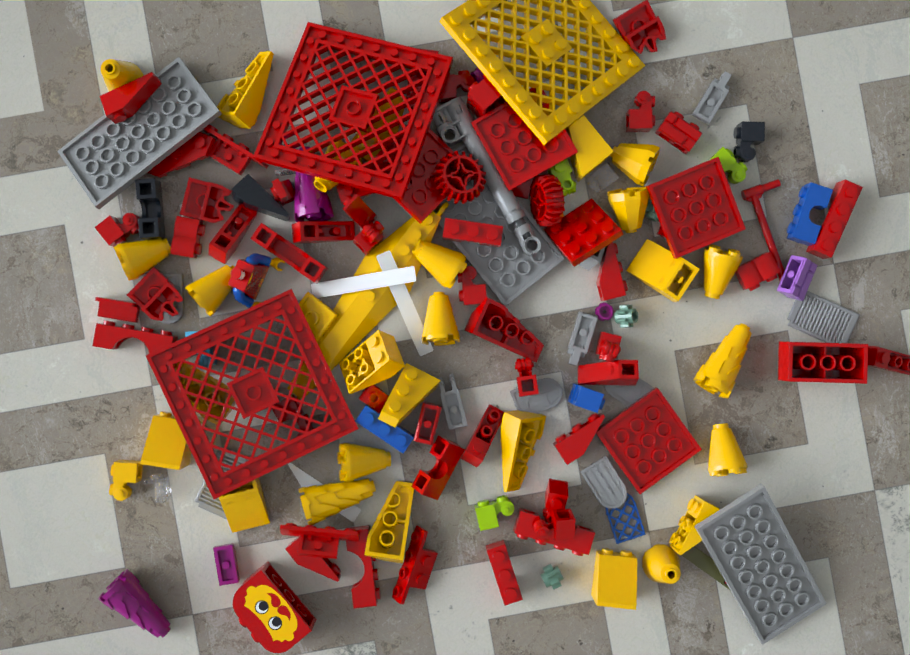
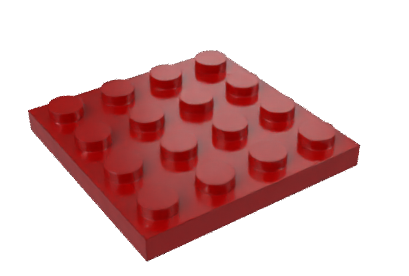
M531 87L529 92L536 93V88ZM542 90V95L547 96L544 90ZM508 102L471 122L508 191L515 189L578 153L566 129L543 145ZM542 102V108L549 109V103Z
M430 128L404 199L393 198L420 224L447 197L446 194L441 196L442 189L436 190L439 184L434 183L436 176L433 173L437 170L435 166L437 163H440L442 157L446 158L447 153L452 155L454 153ZM402 138L397 140L399 145L401 144ZM394 142L385 146L387 152L396 148ZM381 150L374 158L384 154V152ZM396 155L390 157L393 163ZM387 159L378 163L380 170L390 165ZM375 165L368 168L377 171ZM454 165L447 167L446 175L453 172Z
M719 157L646 186L674 259L746 229Z
M657 387L601 426L596 432L598 438L639 494L646 491L702 450Z

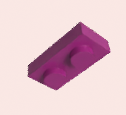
M234 543L214 546L213 551L219 586L239 583L240 578Z

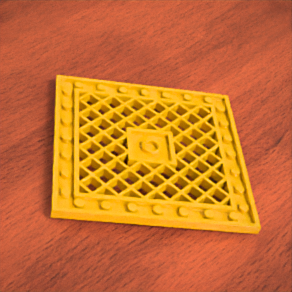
M468 0L444 15L439 22L543 145L645 67V64L590 0H561V3L555 2V0H521L524 1V5L517 4V0H511V2H508V0ZM530 3L537 4V9L530 7ZM542 6L548 7L549 12L542 10ZM504 8L511 10V14L504 13ZM555 9H556V10H560V11H561V15H560V14H556V13H555ZM517 11L524 13V17L517 16ZM567 12L574 14V18L568 17ZM530 15L537 16V20L530 19ZM491 17L498 18V23L491 22ZM504 20L510 21L511 26L504 25ZM555 21L561 22V26L555 25ZM517 23L524 25V29L517 28ZM567 24L574 25V30L567 28ZM477 26L485 27V32L478 31ZM580 27L586 28V33L581 32ZM490 29L497 30L498 35L490 34ZM503 32L510 33L511 38L503 37ZM517 35L521 36L519 40H516ZM567 36L574 37V41L567 40ZM580 39L586 40V44L580 43ZM490 41L497 42L498 48L490 46ZM592 42L598 43V47L592 46ZM503 44L511 46V51L503 49ZM516 47L524 49V54L516 52ZM580 50L585 51L586 56L580 55ZM592 53L598 54L599 59L592 58ZM503 56L511 58V63L504 62ZM605 56L610 57L611 62L605 61ZM516 59L524 61V66L517 65ZM568 59L573 60L574 65L568 64ZM529 62L535 63L536 69L529 67ZM580 62L586 63L587 68L580 67ZM593 65L599 66V71L593 70ZM555 68L561 69L562 75L555 73ZM568 71L574 72V77L568 76ZM516 72L523 73V78L516 77ZM580 74L587 75V80L580 79ZM529 75L536 76V81L529 80ZM542 77L549 79V84L542 83ZM555 80L562 82V87L556 86ZM568 83L574 85V90L568 88ZM529 87L536 88V93L529 92ZM542 90L549 91V96L542 95ZM555 93L562 94V99L555 98ZM542 102L549 103V109L542 108Z

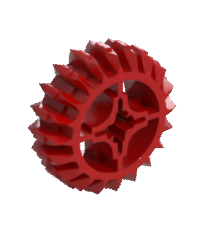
M454 151L453 155L447 153L446 158L442 157L440 163H437L435 166L437 170L433 173L436 176L434 183L439 184L436 190L442 189L443 191L441 196L446 194L448 196L447 201L453 198L455 204L459 200H461L462 204H465L467 200L472 202L474 197L478 198L480 192L484 190L483 185L486 183V179L483 178L486 172L481 171L483 165L477 164L479 158L473 160L471 159L472 154L467 157L465 151L460 155L458 151ZM454 165L453 172L446 175L447 167ZM473 180V187L466 190L467 182Z
M550 174L536 176L533 179V184H531L529 198L533 218L536 219V223L540 226L552 227L558 225L564 217L563 212L565 211V195H563L561 182L557 177Z

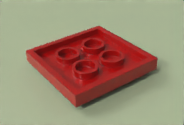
M592 198L565 215L558 225L544 229L546 235L574 267L623 236L620 227Z

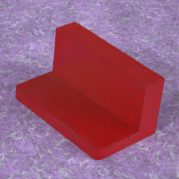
M95 297V301H100L97 316L138 322L140 306L136 303Z

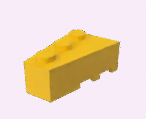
M406 363L378 419L396 428L426 397L436 390L441 380Z

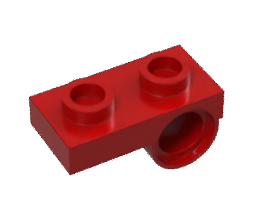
M279 178L271 181L273 185L270 188L272 195L277 202H281L282 206L295 200V189L290 179L280 182Z
M376 385L365 388L359 399L381 413L389 395Z

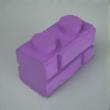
M791 255L777 291L788 298L803 301L818 265L807 258Z

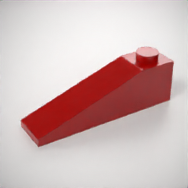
M487 297L472 312L464 331L524 358L530 357V360L536 363L544 347L504 305Z

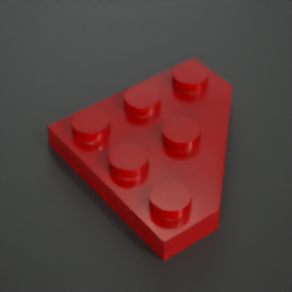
M198 132L147 173L162 178L167 173L174 170L178 171L191 165L192 162L208 158L216 139Z

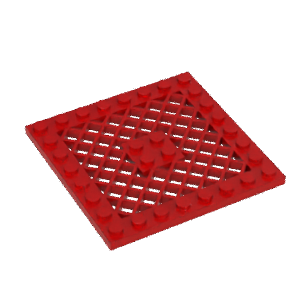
M308 22L254 153V159L403 200L453 64V57ZM327 51L330 52V56L321 59V54ZM347 55L349 60L340 64L338 59ZM365 60L367 65L358 69L356 64ZM335 61L337 66L327 70L326 65ZM383 64L385 69L376 73L374 68ZM353 66L355 71L345 75L343 70ZM323 67L325 72L315 76L313 71ZM401 69L403 74L394 78L392 73ZM371 70L373 75L363 79L361 74ZM341 72L342 77L333 81L331 76ZM419 73L422 78L412 82L410 77ZM389 75L391 80L382 84L380 79ZM358 76L361 81L351 86L349 80ZM328 78L330 83L321 87L318 82ZM407 79L409 85L400 89L398 83ZM377 81L379 86L369 90L367 85ZM346 82L348 87L342 85L340 91H338L337 86ZM316 84L318 89L308 93L306 88ZM395 85L397 91L388 95L386 89ZM422 86L420 92H418L416 88ZM334 88L336 94L326 98L324 93ZM413 90L415 96L406 100L404 94ZM383 92L385 97L379 99L378 93ZM322 95L324 100L314 104L312 99ZM401 96L403 102L394 106L392 100ZM310 101L312 106L301 110L299 105ZM335 101L334 106H333V109H332L330 103H332V102ZM389 103L391 108L381 112L379 107ZM415 103L414 109L412 110L410 105ZM327 105L329 111L320 115L317 110ZM296 107H297L298 110H299V112L296 113V114H294V112H295V110H296ZM407 107L409 113L400 117L397 111ZM375 109H376L377 112H378V114L375 115V116H373V114H374V112H375ZM315 111L317 117L307 121L305 116ZM394 113L397 119L387 123L385 117ZM303 118L305 123L294 127L292 122ZM328 119L331 124L325 126L323 121ZM382 119L384 125L374 129L372 124ZM409 120L407 127H405L403 122ZM321 123L323 128L313 132L311 127ZM400 124L403 130L393 134L391 128ZM289 125H291L292 129L287 131ZM342 126L347 127L349 129L344 131ZM370 126L372 131L367 133L368 127ZM339 127L341 133L331 137L329 132ZM308 129L310 134L300 138L298 133ZM388 130L390 137L381 141L378 135ZM360 131L366 132L367 134L362 136ZM357 132L359 138L350 142L347 136ZM327 134L329 139L318 143L316 138ZM296 135L298 140L288 145L286 139ZM376 137L378 143L368 147L365 141ZM344 138L347 144L337 148L335 142ZM402 138L401 144L399 145L397 140ZM314 140L316 145L306 150L304 144ZM394 142L396 148L387 152L384 146ZM363 143L366 149L355 153L353 147ZM332 144L334 150L324 155L322 149ZM301 146L302 149H303V151L298 150V149H295V148ZM381 148L384 154L374 158L372 152ZM350 149L353 155L343 160L340 154ZM320 151L322 156L313 153ZM369 154L371 160L361 164L359 159ZM338 155L340 161L332 158ZM396 155L393 163L390 157ZM387 159L390 165L380 170L378 163ZM357 161L359 166L350 163ZM375 165L377 171L368 168Z
M292 289L145 355L213 499L358 429ZM283 316L285 321L277 319V317ZM270 321L268 329L258 327ZM274 321L284 324L281 334L271 331ZM287 326L292 334L293 339L284 336ZM253 329L250 338L240 335ZM256 329L266 333L263 343L253 340ZM269 334L279 337L276 347L266 344ZM234 338L232 346L223 344V342ZM238 338L248 341L245 351L235 348ZM282 339L292 342L289 352L279 349ZM251 342L261 345L258 356L248 352ZM295 343L302 356L292 353ZM216 346L213 355L204 352V351H206V350H208V349H210V348ZM220 346L230 349L227 359L217 357ZM264 347L275 350L271 360L261 357ZM233 351L243 354L240 364L230 361ZM277 352L288 355L284 365L274 362ZM202 354L212 358L208 368L198 365ZM197 355L195 363L186 361V359ZM247 355L256 358L253 369L243 366ZM291 356L301 359L298 369L287 366ZM215 359L225 362L222 372L212 370ZM260 360L270 363L267 373L263 366L257 369ZM303 362H305L310 374L300 371ZM179 363L176 371L174 365ZM184 363L193 366L190 377L180 374ZM228 364L238 367L235 377L225 374ZM273 364L283 368L280 378L269 375ZM197 368L207 371L203 381L193 378ZM242 368L252 371L239 377ZM286 369L296 372L293 383L283 379ZM210 372L220 375L217 386L207 383ZM299 374L309 377L306 387L296 384ZM180 377L188 379L185 388L180 380ZM223 377L233 380L226 383L229 390L220 387ZM269 378L278 380L275 390ZM312 378L318 391L309 388ZM192 381L202 384L198 394L188 391ZM281 382L292 385L288 396L278 392ZM205 385L215 388L212 399L202 396ZM294 387L305 390L301 400L291 397ZM219 390L229 393L225 404L215 400ZM307 391L318 394L314 405L304 401ZM188 394L197 397L194 406ZM277 395L287 398L283 409L273 406L280 402ZM231 396H233L238 408L228 405ZM320 396L327 409L317 406ZM200 399L210 401L207 412L197 409ZM289 400L300 403L297 413L286 410ZM214 403L224 406L220 417L210 414ZM303 404L313 407L310 418L299 414ZM227 408L237 411L234 421L224 418ZM268 408L265 417L256 414ZM272 408L282 411L278 422L268 419ZM316 409L326 412L323 422L312 419ZM196 412L205 415V418H204L202 424H201V422H200V420H199L198 415H197ZM240 413L243 419L250 416L247 426L237 423ZM285 413L295 416L292 426L281 423ZM328 414H330L332 420L326 423ZM209 416L219 420L215 430L205 427ZM254 417L264 420L261 430L250 427ZM298 417L308 420L305 431L295 428ZM222 421L232 424L229 435L219 432ZM267 421L277 424L274 435L263 432ZM311 422L321 425L311 431H308ZM235 426L246 429L242 439L232 436ZM280 426L291 429L287 440L277 436ZM205 430L214 433L211 442ZM249 430L259 433L256 443L245 440ZM293 430L303 433L302 435L290 440ZM217 434L227 437L224 448L214 445ZM262 435L272 438L269 448L259 445ZM230 439L241 442L237 452L227 449ZM275 439L286 442L272 449ZM244 443L254 446L251 457L240 454ZM213 448L222 451L219 460ZM257 448L267 451L254 458ZM226 452L236 455L232 466L222 463ZM239 457L249 460L236 466ZM222 466L230 468V470L224 472Z

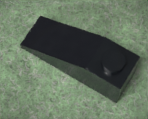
M249 174L231 189L232 198L238 205L243 204L248 209L286 222L290 220V214Z

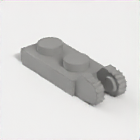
M449 375V381L453 389L445 391L444 380L442 377H438L441 380L439 383L440 396L449 430L468 426L454 375Z

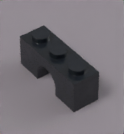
M155 178L135 180L136 198L140 201L142 208V218L138 219L140 239H165L161 182Z

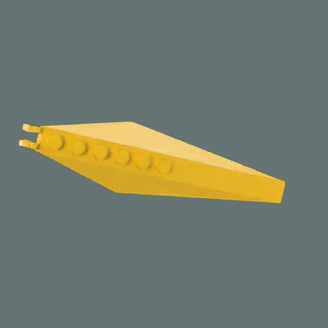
M445 202L437 214L432 212L421 224L413 217L377 245L367 256L365 255L354 276L382 272L376 256L389 250L398 269L414 266L417 277L422 264L415 257V254L412 253V250L420 239L422 241H432L441 216L450 204ZM414 282L405 283L408 292L411 291ZM389 286L342 294L333 310L339 315L318 342L331 371L397 305ZM303 362L300 371L310 374L305 362ZM299 374L296 384L306 387L309 377ZM313 378L309 386L310 389L316 387ZM294 387L292 393L302 399L305 390Z

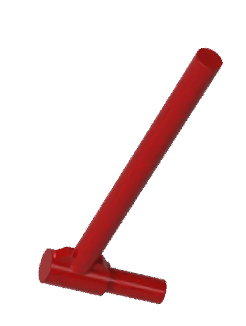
M779 179L763 185L759 184L742 190L741 195L744 200L752 202L768 249L771 251L781 271L778 273L779 280L781 281L785 270L759 201L764 192L781 186Z

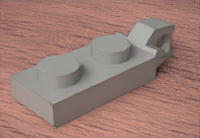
M725 71L719 80L714 78L692 113V116L707 125L711 122L729 92L730 86L726 84L732 76Z
M578 312L568 345L567 353L571 354L568 364L577 366L579 358H584L585 354H587L598 317Z

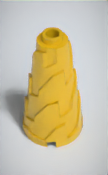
M740 323L733 327L728 336L724 337L716 351L711 354L705 365L703 364L695 375L693 381L698 386L712 394L719 391L718 397L729 398L736 383L735 379L742 366L740 364L748 349L747 345L752 334L749 331L750 327Z
M368 478L298 489L299 493H305L300 496L306 520L312 519L307 522L308 525H315L326 520L327 517L359 504L360 501L372 497L373 492H376L373 480L369 481Z

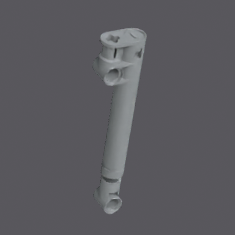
M457 97L437 107L433 121L437 126L436 130L441 140L448 147L463 141L469 153L472 154L473 160L479 158L477 164L483 165L481 171L486 172L483 178L486 179V184L503 215L506 217L508 224H513L515 228L513 231L522 246L523 252L527 255H535L541 248V242L534 234L530 224L525 222L524 217L526 215L521 210L518 200L512 190L508 191L471 124L474 120L461 97ZM451 132L455 135V138L447 140L444 135ZM533 241L536 244V250H528L527 242Z

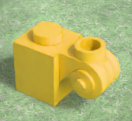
M118 460L111 466L110 473L113 476V484L110 485L109 494L113 495L116 500L123 501L132 495V488L127 483H137L142 480L143 464H140L141 461Z

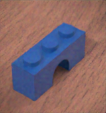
M812 182L802 186L798 195L800 197L799 203L793 210V221L787 228V239L807 246L816 243L821 226L814 224L810 220L809 212L812 208L818 210L827 208L833 189Z
M573 383L568 402L598 413L599 409L602 410L605 399L603 398L604 394Z
M366 404L355 422L404 454L415 435L400 425L394 428L379 420L380 413Z

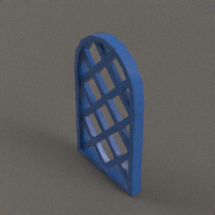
M628 493L627 496L629 497L624 502L622 510L615 508V510L620 512L618 518L611 516L614 509H611L609 513L608 508L605 507L616 544L646 535L637 504ZM630 498L633 502V505L628 503ZM627 505L633 508L630 514L624 512ZM634 511H636L638 518L632 516ZM622 514L629 516L626 523L620 520ZM611 518L616 520L614 526L612 524ZM631 518L637 521L634 527L628 524ZM618 522L624 524L622 531L616 529ZM639 523H640V526H641L642 531L639 530V529H637V526H638ZM626 527L633 529L630 535L624 533ZM615 531L620 533L618 539L616 537ZM635 531H637V532L640 533V534H637V535H634V536H633V534H634ZM622 535L628 537V538H625V539L620 540L621 537H622Z

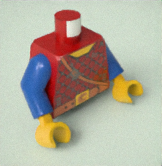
M253 253L246 259H239L235 268L231 270V278L228 282V285L233 288L235 300L249 308L261 303L258 301L254 302V300L257 298L269 265L277 271H282L283 269L277 266L280 262H285L278 257L271 259V257L258 253Z

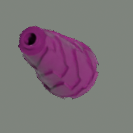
M297 171L294 200L295 221H304V219L309 221L330 220L331 217H334L327 191L321 192L314 186L315 176Z
M126 569L125 572L123 571L106 588L108 591L106 593L102 592L98 599L112 611L114 609L143 630L146 629L157 638L159 636L163 638L171 630L169 627L171 623L139 584L140 581L130 570Z

